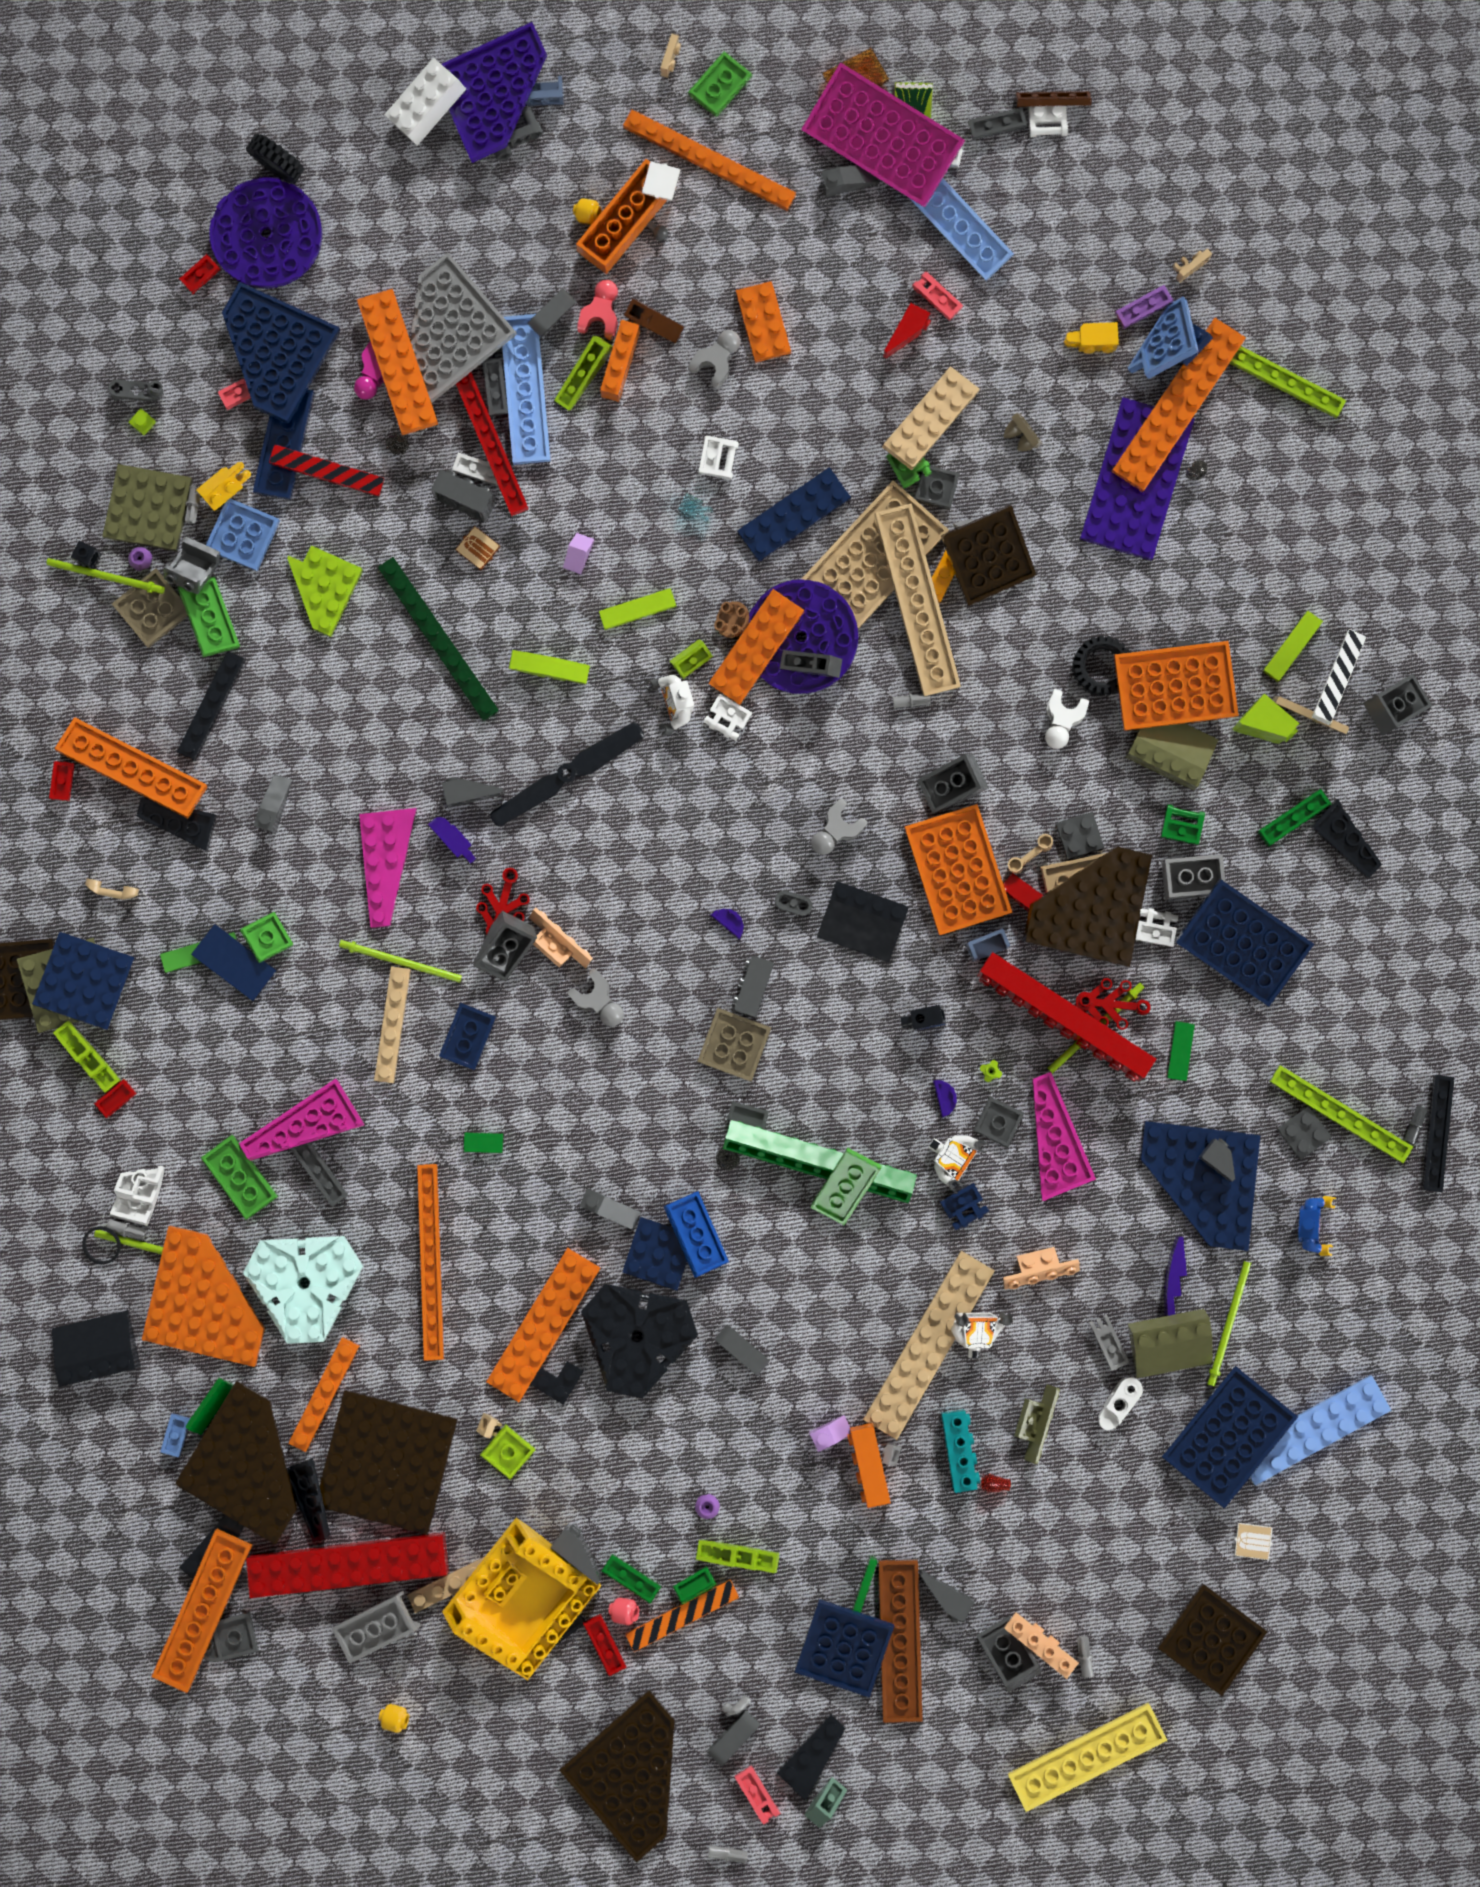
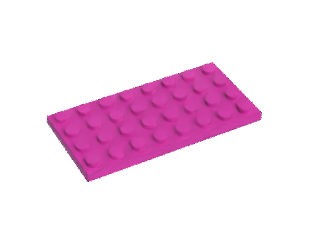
M841 62L801 129L924 208L965 142L963 138Z

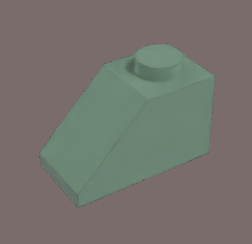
M831 1777L813 1799L804 1815L820 1828L832 1818L847 1789Z

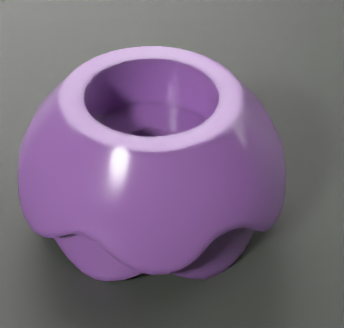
M137 547L129 554V564L137 571L145 570L151 566L152 554L146 548Z
M711 1494L700 1496L695 1504L696 1513L703 1519L714 1518L720 1509L719 1501Z

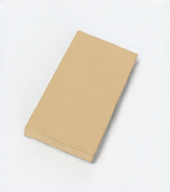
M1274 696L1272 699L1280 707L1337 732L1347 734L1349 730L1348 726L1332 720L1328 726L1312 718L1314 711L1280 696Z
M1106 853L1040 867L1045 892L1047 893L1057 885L1062 884L1069 877Z

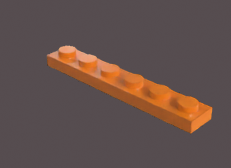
M344 1337L341 1338L288 1444L307 1452L360 1345Z

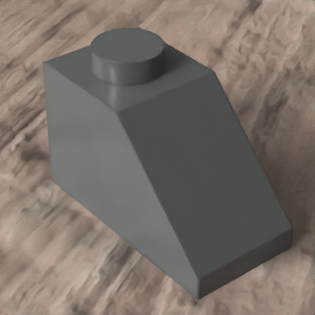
M1220 1138L1218 1140L1212 1139L1198 1158L1228 1181H1234L1235 1173L1232 1152L1227 1148L1229 1145Z

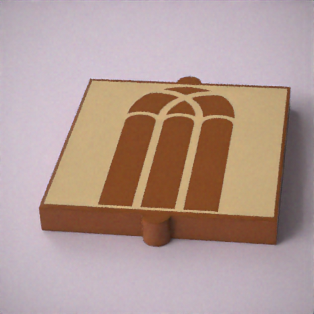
M474 526L467 536H463V541L455 551L482 570L489 560H493L492 557L499 550L500 545Z

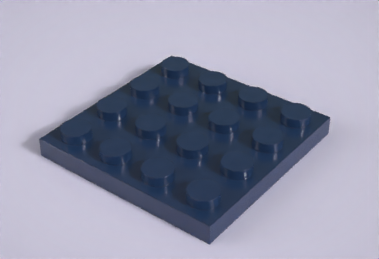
M59 932L32 1005L108 1030L134 957Z
M819 1599L794 1673L870 1698L894 1629V1624Z

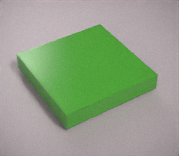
M275 912L240 929L258 963L293 946L290 937Z

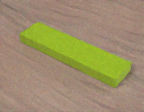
M671 588L601 610L599 614L604 629L608 630L677 606Z
M1307 611L1264 668L1263 672L1279 682L1323 621L1310 611Z

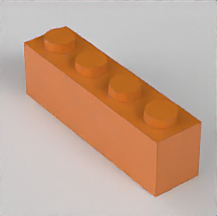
M621 320L601 385V397L617 402L620 401L640 334L639 324Z
M873 1423L851 1427L850 1434H847L849 1445L854 1446L855 1453H851L854 1465L858 1464L859 1472H856L858 1484L862 1483L863 1491H860L862 1503H866L868 1508L891 1503Z

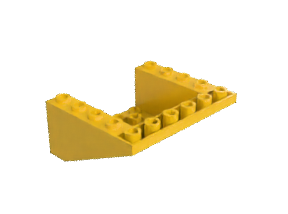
M515 1518L442 1613L455 1635L528 1680L599 1590L601 1584L594 1583L551 1548L552 1544L530 1526Z

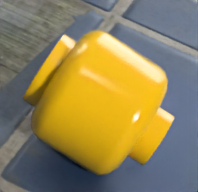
M582 198L573 207V215H575L579 223L592 225L602 213V207L599 206L596 200Z
M388 1704L385 1709H381L378 1720L381 1721V1727L384 1730L399 1733L402 1729H406L409 1722V1714L406 1708L402 1706Z

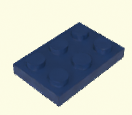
M460 1003L439 1057L476 1070L497 1017Z

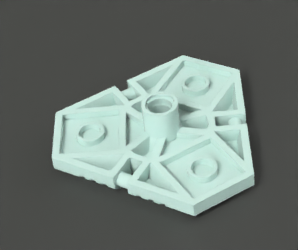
M345 1236L305 1238V1240H299V1238L260 1240L243 1274L261 1300V1303L265 1304L269 1309L267 1312L286 1343H309L325 1341L342 1309L340 1306L342 1301L347 1299L364 1266ZM299 1248H305V1255H300ZM304 1277L310 1281L307 1289L301 1286V1280ZM330 1294L336 1296L334 1302L328 1300ZM275 1297H277L280 1301V1303L276 1306L272 1301V1299H274Z

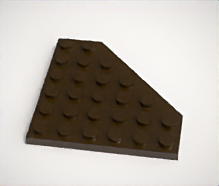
M1117 846L1109 850L1102 857L1094 860L1087 867L1078 871L1065 882L1057 885L1040 899L1030 904L1023 942L1130 967L1152 855Z
M236 1381L175 1482V1485L276 1545L297 1510L290 1477L285 1464L283 1448L281 1447L271 1400L241 1382Z
M650 1689L559 1768L561 1774L636 1863L667 1836L675 1719Z

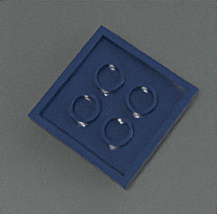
M640 1217L622 1272L677 1291L687 1260L675 1232L670 1226Z

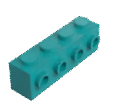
M964 1409L941 1412L954 1493L978 1490L977 1484H980L979 1472H975L974 1465L977 1464L976 1453H972L971 1445H974L973 1434L969 1433L968 1425H971L969 1413L966 1414Z

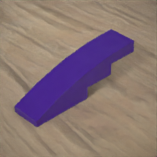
M1181 1236L1175 1238L1169 1255L1164 1286L1165 1316L1175 1314L1174 1297L1181 1296L1179 1276H1187L1184 1241Z

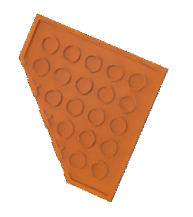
M171 1225L168 1226L141 1340L255 1367L265 1327L259 1321L250 1302L240 1290L236 1279L229 1272L226 1263L215 1249L209 1235Z

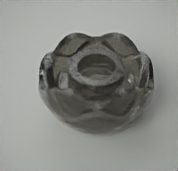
M392 434L386 439V448L393 454H405L409 450V442L402 434Z
M1202 459L1194 461L1191 467L1186 468V477L1194 481L1200 480L1207 473V463Z
M723 1147L716 1154V1163L721 1169L733 1170L740 1162L739 1153L725 1150Z

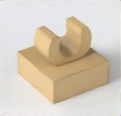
M483 1413L476 1431L487 1438L495 1437L497 1435L494 1431L495 1426L502 1427V1424L491 1415Z

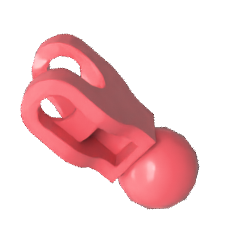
M602 280L595 287L593 302L581 310L577 328L578 333L585 334L591 323L600 321L605 324L604 334L606 339L612 341L618 327L616 315L612 311L613 301L617 298L618 289L614 282Z

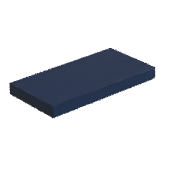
M216 924L213 925L191 954L252 1001L255 1000L277 971L265 961L258 963L252 951Z

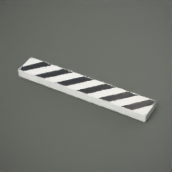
M1351 629L1347 631L1312 718L1328 726L1331 724L1365 642V636Z

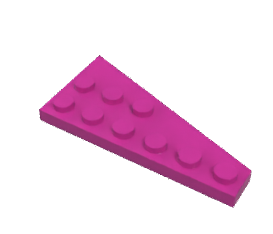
M417 808L359 814L371 928L391 926Z

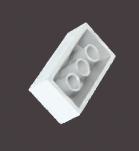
M433 58L384 115L418 146L466 88L452 73Z

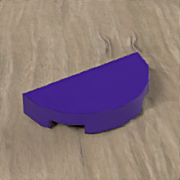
M719 909L710 914L712 918L740 940L744 925L742 918L737 912L731 909Z
M933 1080L941 1117L943 1118L954 1110L957 1103V1095L954 1088L947 1082Z

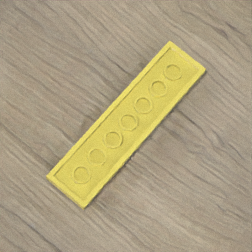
M1146 1703L1008 1773V1776L1027 1812L1166 1742L1167 1739L1150 1704Z

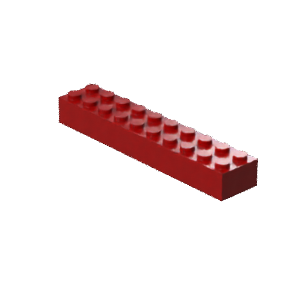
M993 952L977 975L980 978L979 982L987 987L991 985L996 988L995 992L1002 997L1008 996L1012 999L1011 1002L1020 1008L1021 1006L1028 1009V1014L1034 1018H1042L1045 1020L1043 1023L1052 1029L1054 1027L1061 1031L1060 1034L1063 1037L1074 1039L1077 1041V1046L1084 1050L1088 1048L1093 1052L1092 1055L1101 1061L1103 1059L1106 1060L1112 1069L1116 1071L1120 1069L1126 1073L1125 1077L1133 1082L1136 1080L1139 1082L1144 1079L1156 1061L1155 1057Z
M445 1532L255 1554L246 1558L250 1598L445 1576L449 1573Z

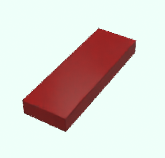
M601 1613L584 1621L583 1625L608 1676L627 1668Z

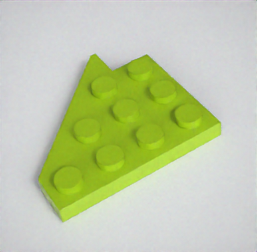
M311 545L303 562L291 556H288L287 559L312 628L331 637L363 569Z

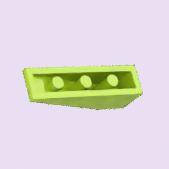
M593 336L554 401L570 411L606 362L613 346L602 338Z

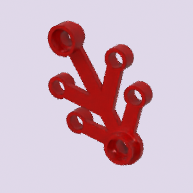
M507 868L503 871L502 877L505 883L499 902L490 884H484L481 888L482 893L487 896L496 912L495 919L493 920L488 913L486 903L480 902L476 906L477 912L482 915L488 925L486 935L501 911L509 913L521 905H528L530 902V897L523 893L516 900L507 904L512 884L518 880V873L513 868ZM509 873L514 874V878L512 880H509L507 878V875ZM487 886L491 888L489 893L484 892V888ZM523 896L528 898L525 903L521 902V897ZM480 905H485L486 907L483 912L479 911ZM516 912L513 915L516 917L520 914L523 917L522 921H525V916L522 912Z
M1104 978L1090 993L1081 992L1075 1000L1076 1006L1079 1009L1088 1011L1098 1021L1105 1019L1106 1026H1108V1018L1101 1016L1095 1006L1103 1007L1116 1023V1027L1119 1030H1125L1128 1027V1021L1121 1018L1115 1009L1134 1010L1141 1016L1148 1014L1151 1009V1005L1147 1000H1139L1137 1003L1115 1001L1121 994L1131 989L1132 984L1128 980L1122 981L1119 987L1106 998L1096 999L1100 993L1112 987V981L1109 978ZM1104 981H1108L1110 983V986L1108 988L1103 986ZM1123 983H1127L1129 985V988L1127 990L1122 988ZM1083 998H1087L1089 1000V1003L1087 1005H1084L1082 1003ZM1140 1004L1146 1005L1145 1011L1140 1009ZM1119 1021L1125 1022L1124 1028L1119 1026Z

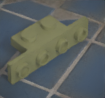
M1048 1384L1045 1387L1041 1403L1025 1398L1014 1434L1015 1437L1029 1441L1024 1459L1034 1464H1038L1041 1458L1043 1445L1048 1435V1428L1059 1398L1060 1389Z

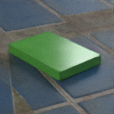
M724 51L688 91V95L717 118L752 78V73Z

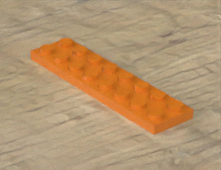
M393 289L357 299L401 434L406 435L438 425Z
M75 717L54 748L60 754L187 819L208 788L207 784Z
M570 1248L566 1249L486 1382L517 1402L521 1401L601 1267Z
M219 1529L215 1530L151 1677L183 1692H189L252 1548V1544Z

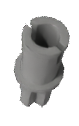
M195 485L190 486L188 501L185 503L187 505L185 522L189 524L196 523L198 508L201 507V504H199L201 495L197 491L195 492Z
M909 693L908 696L893 697L894 709L911 707L912 709L913 706L931 704L930 695H912Z
M110 1219L107 1224V1228L121 1234L123 1237L128 1236L139 1240H144L146 1237V1229L130 1225L129 1222L122 1223Z
M1080 1636L1077 1638L1079 1651L1077 1659L1080 1660L1081 1677H1093V1655L1090 1652L1088 1636Z
M710 1845L708 1858L726 1860V1863L728 1861L746 1863L748 1852L732 1849L730 1846L725 1848Z

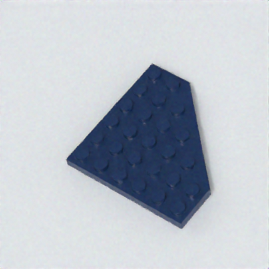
M239 282L223 309L222 315L251 400L256 410L289 424L339 335L340 327Z
M1144 1121L1140 1160L1187 1217V1220L1202 1236L1206 1244L1211 1247L1249 1251L1261 1135ZM1220 1138L1229 1145L1227 1148L1232 1152L1235 1173L1234 1181H1228L1198 1158L1212 1139L1218 1140Z

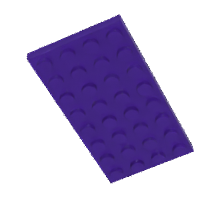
M1122 397L1080 540L1152 561L1195 418H1192L1144 492L1112 473V470L1155 406Z

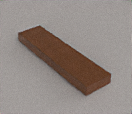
M1089 91L1017 92L1015 96L1017 107L1090 106L1092 104Z

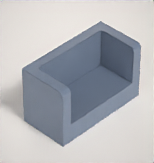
M558 76V82L535 83L526 102L527 106L564 104L562 76Z
M1002 928L968 942L966 947L972 962L990 956L992 952L997 953L1009 948L1010 943Z

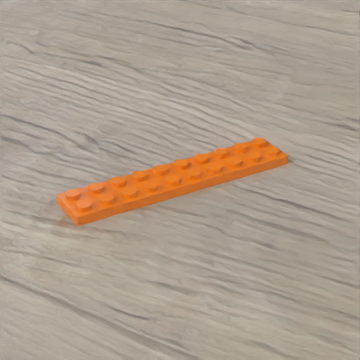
M1217 318L1213 319L1206 330L1213 339L1187 366L1182 365L1112 470V473L1144 492L1246 339L1245 336Z

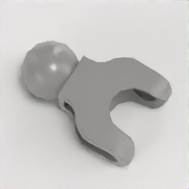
M725 330L720 333L717 343L715 342L712 347L703 348L696 352L689 363L688 370L692 373H698L704 366L709 365L713 367L716 372L711 384L716 390L720 389L729 377L728 362L731 358V353L739 349L741 341L739 335L732 330Z
M843 798L839 799L828 810L826 815L827 825L823 831L816 833L812 838V848L820 855L831 853L839 841L854 840L868 824L864 818H860L853 824L843 821L841 812L847 805Z
M593 968L589 972V976L594 981V989L591 993L587 995L581 994L575 988H571L567 993L580 1009L596 1011L600 1015L602 1023L610 1027L616 1026L623 1020V1009L619 1004L613 1003L610 999L609 983Z

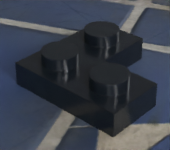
M567 1361L558 1377L540 1367L530 1385L564 1405L584 1370Z

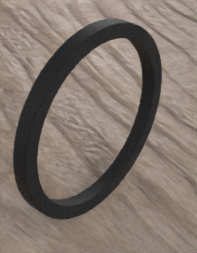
M98 1226L90 1229L84 1235L82 1248L89 1260L96 1264L104 1265L113 1262L118 1257L121 1243L113 1230ZM104 1230L115 1238L117 1252L112 1259L100 1261L89 1254L86 1248V1239L91 1232Z

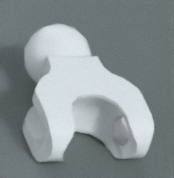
M1054 689L1046 708L1047 714L1051 719L1050 728L1045 734L1048 746L1053 749H1060L1067 745L1069 731L1071 727L1082 722L1086 715L1089 700L1082 698L1076 708L1067 709L1061 703L1062 691Z

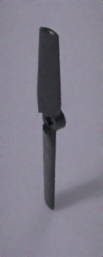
M633 722L581 751L570 764L561 765L557 773L540 778L490 813L491 820L496 826L500 827L555 796L565 784L572 783L576 777L594 773L644 738L642 728L636 722ZM565 769L567 771H572L570 773V778H567L566 776L562 777V775L564 774L563 771Z

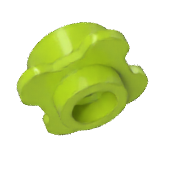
M992 1060L987 1065L983 1064L980 1066V1071L983 1072L986 1082H991L992 1079L1002 1076V1072L997 1067L998 1062Z

